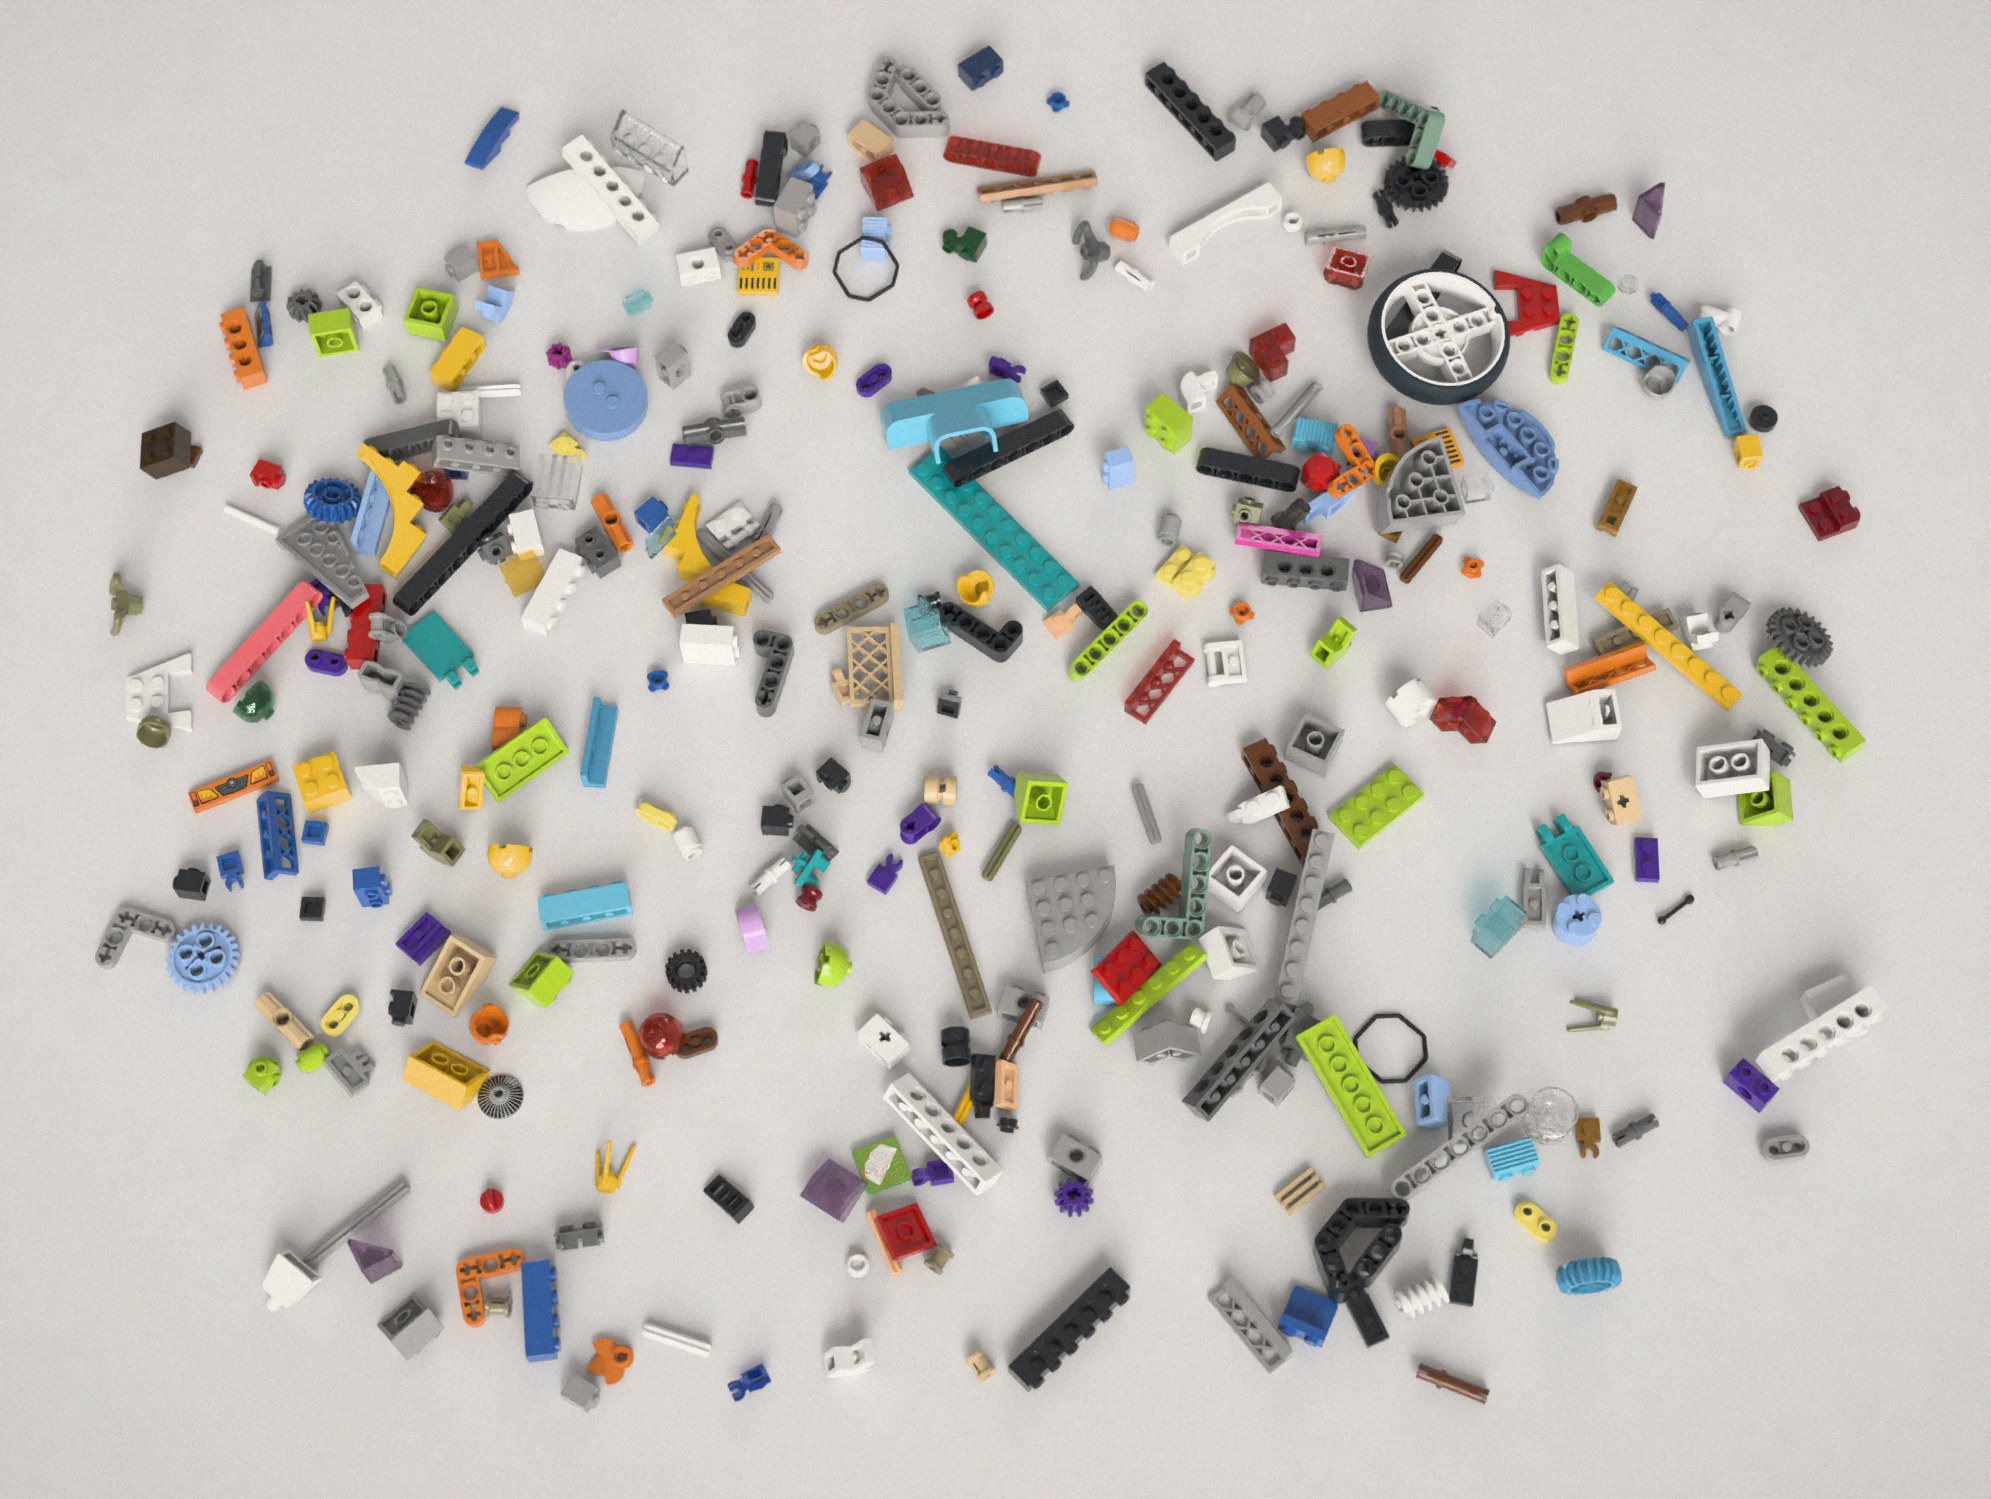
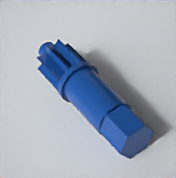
M1652 292L1650 294V302L1675 325L1679 331L1682 332L1689 326V323L1660 292Z

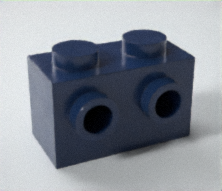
M990 45L958 64V77L971 91L983 87L987 82L999 77L1003 73V59Z

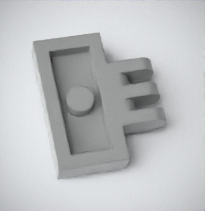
M340 1048L325 1058L322 1063L350 1097H353L370 1085V1080L365 1074L376 1066L373 1062L364 1066L370 1060L367 1055L358 1059L364 1054L361 1048L351 1055H348L343 1048Z

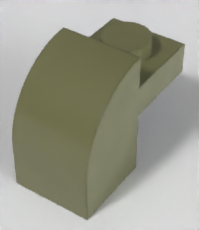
M423 819L411 835L420 845V849L448 866L453 867L466 850L453 836L443 834L427 819Z

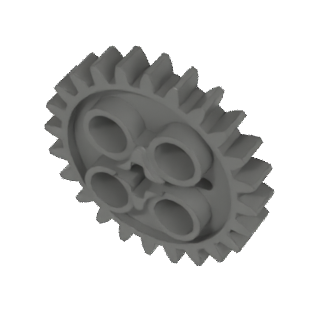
M1782 607L1781 610L1777 609L1766 623L1768 627L1766 632L1770 634L1767 638L1774 641L1771 645L1777 646L1779 648L1777 652H1783L1785 659L1790 657L1792 663L1798 661L1800 666H1803L1805 663L1808 668L1812 665L1816 668L1819 664L1823 665L1833 651L1831 647L1833 642L1829 641L1831 635L1825 634L1827 629L1821 628V622L1816 623L1814 616L1809 618L1806 611L1801 614L1798 608L1794 612L1791 607L1787 610Z

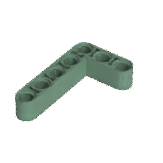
M1383 91L1380 95L1379 106L1416 124L1406 154V164L1416 168L1428 169L1432 163L1444 127L1445 115L1405 95Z
M1192 828L1186 833L1178 917L1141 915L1135 923L1138 933L1150 937L1191 940L1202 937L1205 929L1212 836L1209 831ZM1198 833H1200L1202 837L1201 842L1199 844H1197L1195 840L1196 835ZM1198 855L1200 858V862L1198 866L1195 867L1193 861L1194 858ZM1196 878L1198 881V885L1195 889H1193L1192 881ZM1192 901H1195L1196 908L1191 912L1190 904ZM1150 920L1152 927L1149 931H1146L1145 924ZM1172 922L1173 929L1168 933L1167 924ZM1193 923L1194 931L1189 934L1188 926Z

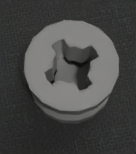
M1265 378L1258 381V385H1253L1249 388L1251 397L1258 404H1263L1267 397L1271 398L1275 395L1274 387Z
M1625 580L1618 587L1632 601H1634L1639 592L1638 588L1630 587Z

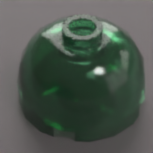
M259 680L245 693L244 699L242 701L239 700L232 711L245 722L257 723L263 718L267 721L275 712L272 709L276 702L275 694L265 682Z

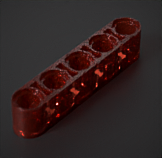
M950 136L948 138L943 153V158L951 163L1027 177L1037 175L1042 158L1041 154L1034 150L958 136Z

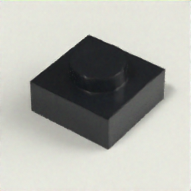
M1058 380L1040 389V394L1051 408L1069 399V394Z
M302 897L299 914L300 920L323 921L326 899L324 897Z

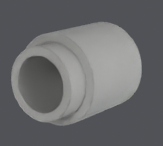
M1168 513L1161 517L1157 537L1159 538L1158 542L1164 546H1174L1175 542L1178 541L1182 520L1176 514Z

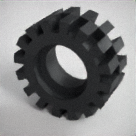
M681 949L680 954L674 952L673 958H668V964L666 963L665 973L669 984H671L674 990L677 988V991L682 993V990L685 993H689V990L692 989L695 992L697 991V986L701 988L703 986L702 982H706V975H708L706 963L702 955L699 956L697 951L692 953L691 949H687V952ZM684 964H690L695 968L694 974L689 978H682L678 975V969Z

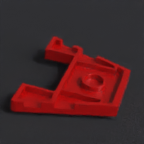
M1494 270V290H1516L1519 321H1507L1510 337L1514 335L1518 337L1527 331H1538L1559 324L1560 312L1557 285Z

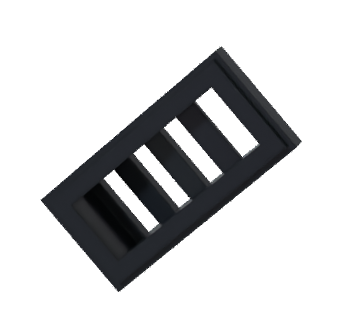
M1089 586L1076 597V604L1082 612L1102 631L1118 617L1116 612L1092 586ZM1094 604H1098L1095 608L1091 609ZM1103 609L1104 612L1097 616L1096 614ZM1109 615L1110 618L1103 623L1102 620Z
M720 1174L703 1190L713 1202L738 1224L754 1209L750 1200ZM723 1184L724 1187L714 1195L713 1193ZM730 1191V1193L721 1201V1199L726 1195V1193ZM737 1197V1199L731 1204V1206L728 1207V1205Z

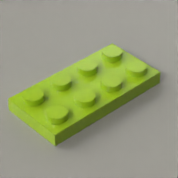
M543 716L472 767L485 770L484 785L494 800L499 803L570 752L548 719Z
M1393 764L1330 814L1329 820L1359 850L1422 800L1425 794Z

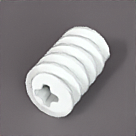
M1431 1276L1429 1282L1421 1280L1420 1285L1414 1283L1412 1289L1405 1287L1403 1292L1399 1290L1394 1294L1397 1310L1404 1321H1406V1313H1409L1412 1318L1415 1317V1309L1420 1314H1423L1424 1305L1428 1310H1432L1431 1302L1433 1301L1438 1307L1441 1306L1440 1298L1449 1303L1446 1289L1435 1276Z

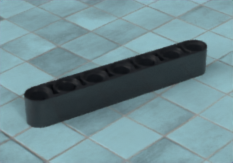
M1443 250L1430 269H1447L1457 272L1462 259ZM1431 291L1436 301L1441 293ZM1407 301L1386 328L1387 341L1408 334L1410 324L1415 317Z
M1058 409L997 438V452L993 451L991 443L988 442L947 462L942 472L953 487H961L1067 436L1074 429V424L1062 409Z

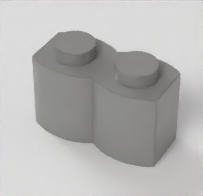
M364 661L357 673L366 690L372 693H382L390 700L396 701L397 697L400 696L401 690L404 689L405 680L398 671L383 669L376 662Z

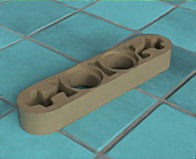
M875 584L818 614L814 619L816 632L821 635H827L884 605L889 600L888 588L884 584ZM876 592L883 593V596L876 595ZM863 600L867 605L864 608H857L855 603ZM840 610L848 612L845 618H839L836 614ZM823 621L828 626L824 627V625H820V622Z

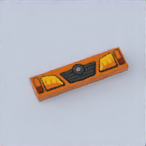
M269 760L190 791L188 795L197 814L280 780L272 760Z

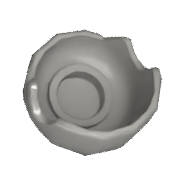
M1656 365L1642 378V388L1652 398H1664L1676 386V376L1673 370L1667 366Z

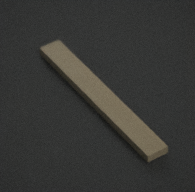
M937 851L918 857V862L970 1020L991 1014L992 1009L940 853Z

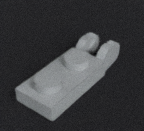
M1524 868L1522 928L1545 929L1546 884H1544V869H1538L1537 883H1530V869Z

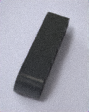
M1204 447L1200 450L1196 470L1203 475L1285 492H1294L1296 490L1300 476V469L1292 464Z

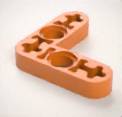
M773 229L762 230L734 251L733 263L738 267L744 268L770 251L791 267L799 270L807 267L809 258L807 252ZM752 246H757V247H760L761 249H760V250H754V249H752L751 247H752ZM785 247V248H788L789 250H788V251H782V250H780L779 248Z
M1349 424L1340 426L1334 433L1338 445L1352 469L1328 483L1327 491L1331 497L1336 499L1341 498L1376 476L1374 461L1355 429ZM1353 448L1359 451V458L1354 456ZM1367 468L1369 472L1362 476L1361 472ZM1349 474L1355 477L1356 484L1350 482ZM1342 483L1344 487L1337 490L1336 486Z
M517 1248L506 1249L466 1258L457 1264L456 1275L462 1314L468 1326L478 1328L486 1320L481 1280L520 1271L521 1263H526L525 1256L521 1250ZM513 1255L520 1258L517 1260L516 1265H512L511 1262H505V1268H502L501 1257H503L504 1261L512 1260ZM488 1260H496L497 1267L493 1271L485 1270V1263ZM476 1263H479L482 1273H479L477 1269H474L478 1268ZM469 1265L471 1269H474L470 1271V1275L466 1276L465 1273L462 1272L465 1270V1266ZM470 1287L477 1289V1295L473 1299L465 1297V1291ZM470 1305H475V1310L478 1314H481L477 1316L476 1321L469 1318L473 1314Z

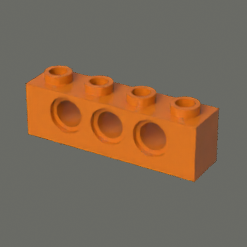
M244 307L220 314L222 322L219 323L222 334L227 336L224 342L227 350L232 352L229 355L232 367L236 366L237 370L233 372L237 383L241 382L244 390L268 383L251 324Z

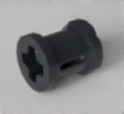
M939 591L925 596L917 595L921 614L926 610L936 608L939 610L942 605Z

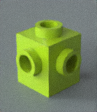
M259 1055L248 1064L247 1070L242 1077L250 1086L266 1095L271 1088L277 1086L283 1073L278 1068L280 1064L270 1056L266 1059Z

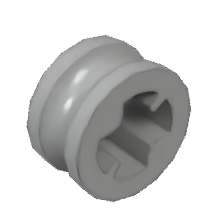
M1398 551L1386 553L1385 567L1392 570L1403 568L1404 554Z

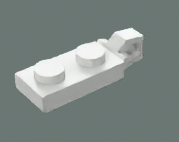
M1278 786L1242 802V804L1237 805L1238 810L1229 813L1228 817L1230 823L1237 824L1243 821V824H1253L1290 808L1284 787Z

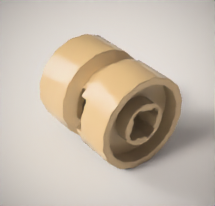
M926 775L925 803L938 804L939 801H942L945 805H956L957 777L944 776L943 779H940L939 776ZM940 788L946 789V792L940 793Z

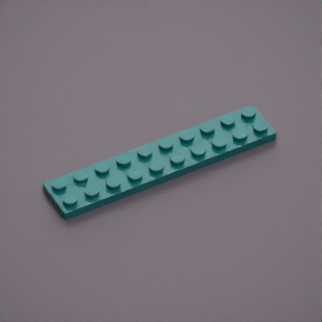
M941 446L939 447L941 463L936 464L933 453H931L909 469V475L1047 612L1079 587V582L975 480L958 488L953 487L942 472L944 465L953 460V458Z

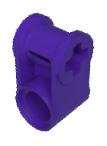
M922 803L901 821V840L909 845L917 843L940 824L941 817L927 803Z

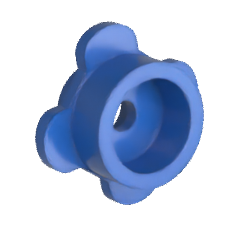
M1061 92L1053 93L1046 101L1055 113L1060 112L1063 108H1068L1070 102L1066 100V96Z
M655 670L647 675V680H649L650 684L648 686L649 691L655 692L656 690H667L670 685L667 682L668 673L666 671Z

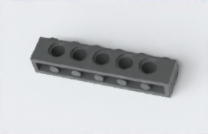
M1269 998L1182 1100L1187 1108L1195 1116L1209 1122L1297 1017L1283 1002Z

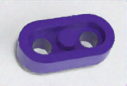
M877 364L862 375L856 382L857 393L862 397H871L890 383L892 380L890 366Z
M313 649L305 656V663L308 669L313 672L341 676L348 669V663L344 660V656L338 653ZM335 661H339L338 664L332 665Z

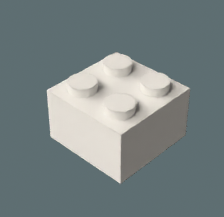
M479 391L437 393V421L445 419L455 420L459 424L458 438L482 439L483 403Z
M1231 845L1209 870L1208 891L1239 913L1265 882L1267 870Z

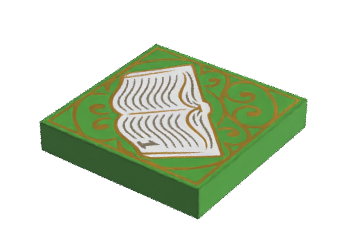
M895 1135L852 1151L868 1196L912 1180Z

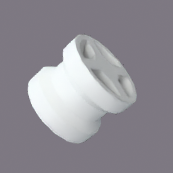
M1195 1007L1188 1026L1197 1028L1201 1033L1206 1034L1213 1013H1205L1200 1008Z

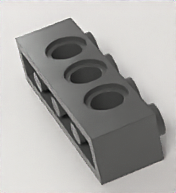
M1264 551L1261 584L1269 586L1284 585L1290 588L1306 587L1312 590L1328 589L1333 592L1346 591L1350 558L1317 557L1304 554Z

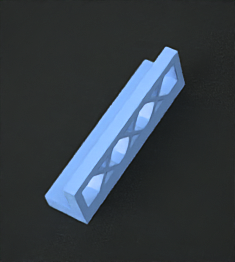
M370 469L350 541L355 553L376 556L391 502L385 487L372 469Z

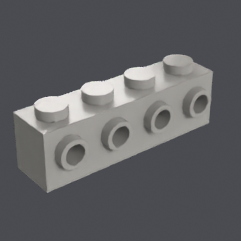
M437 435L432 444V467L508 477L512 472H518L520 469V446L512 445L511 443H494L490 440H472L468 437L456 438L449 435Z

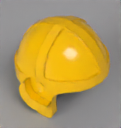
M816 343V345L811 346L804 353L803 367L809 374L821 377L822 381H827L834 376V372L837 369V353L829 345Z
M981 570L973 571L967 575L962 574L957 580L958 593L967 605L982 607L990 603L989 600L994 595V581L989 574Z

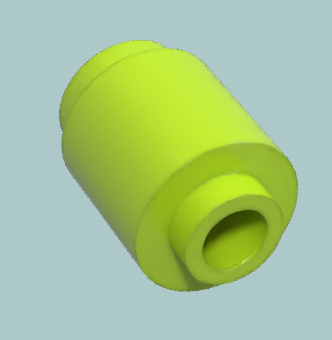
M323 1042L318 1045L315 1043L298 1053V1059L295 1063L301 1072L306 1071L310 1074L323 1066V1060L330 1056V1053Z

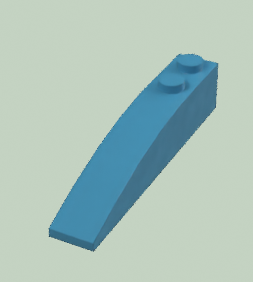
M1713 316L1692 320L1686 330L1704 388L1725 436L1745 433L1746 427Z

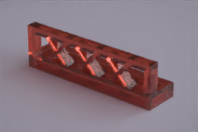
M1173 639L1125 701L1124 712L1145 725L1195 662L1193 657L1181 651V643ZM1177 657L1187 662L1184 667H1174V661ZM1173 673L1174 680L1162 684L1161 677L1164 674ZM1161 689L1162 695L1160 698L1150 699L1149 693L1151 690ZM1148 705L1149 712L1146 716H1143L1136 709L1139 706Z

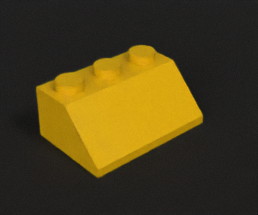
M431 1041L409 1056L402 1079L410 1083L411 1086L429 1093L430 1096L444 1101L450 1107L461 1110L473 1101L480 1087L489 1076L490 1070L435 1041Z

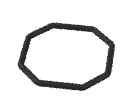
M861 236L837 252L833 275L847 297L870 302L894 287L899 263L884 240ZM862 240L882 243L895 264L891 284L869 298L850 294L836 272L841 253Z
M1376 1014L1354 1036L1353 1044L1358 1051L1357 1039L1376 1019L1399 1018L1422 1037L1424 1058L1404 1079H1382L1368 1066L1367 1068L1372 1076L1382 1084L1406 1083L1428 1060L1426 1035L1401 1014Z

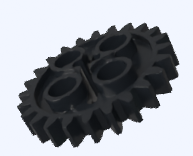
M1402 156L1401 162L1396 159L1394 165L1390 164L1389 170H1386L1383 182L1385 184L1384 191H1387V197H1392L1391 203L1398 202V208L1404 205V211L1408 210L1409 207L1412 208V212H1415L1416 208L1423 212L1424 207L1430 211L1432 205L1438 207V202H1443L1444 197L1447 196L1449 176H1445L1446 169L1441 170L1442 164L1435 165V159L1432 160L1428 169L1408 166L1406 158Z

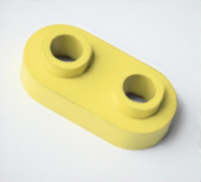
M647 801L639 803L635 809V813L640 818L668 831H673L678 823L675 819L676 816L668 810L661 811L654 804Z
M344 995L325 1014L321 1020V1027L326 1035L331 1037L340 1035L360 1012V1003L353 995ZM348 1006H353L350 1011H346ZM337 1023V1027L332 1029L331 1025Z
M1523 1201L1516 1206L1514 1210L1516 1222L1540 1242H1549L1555 1237L1557 1233L1556 1223L1534 1203ZM1528 1209L1531 1215H1525L1523 1210ZM1541 1226H1548L1549 1231H1543Z

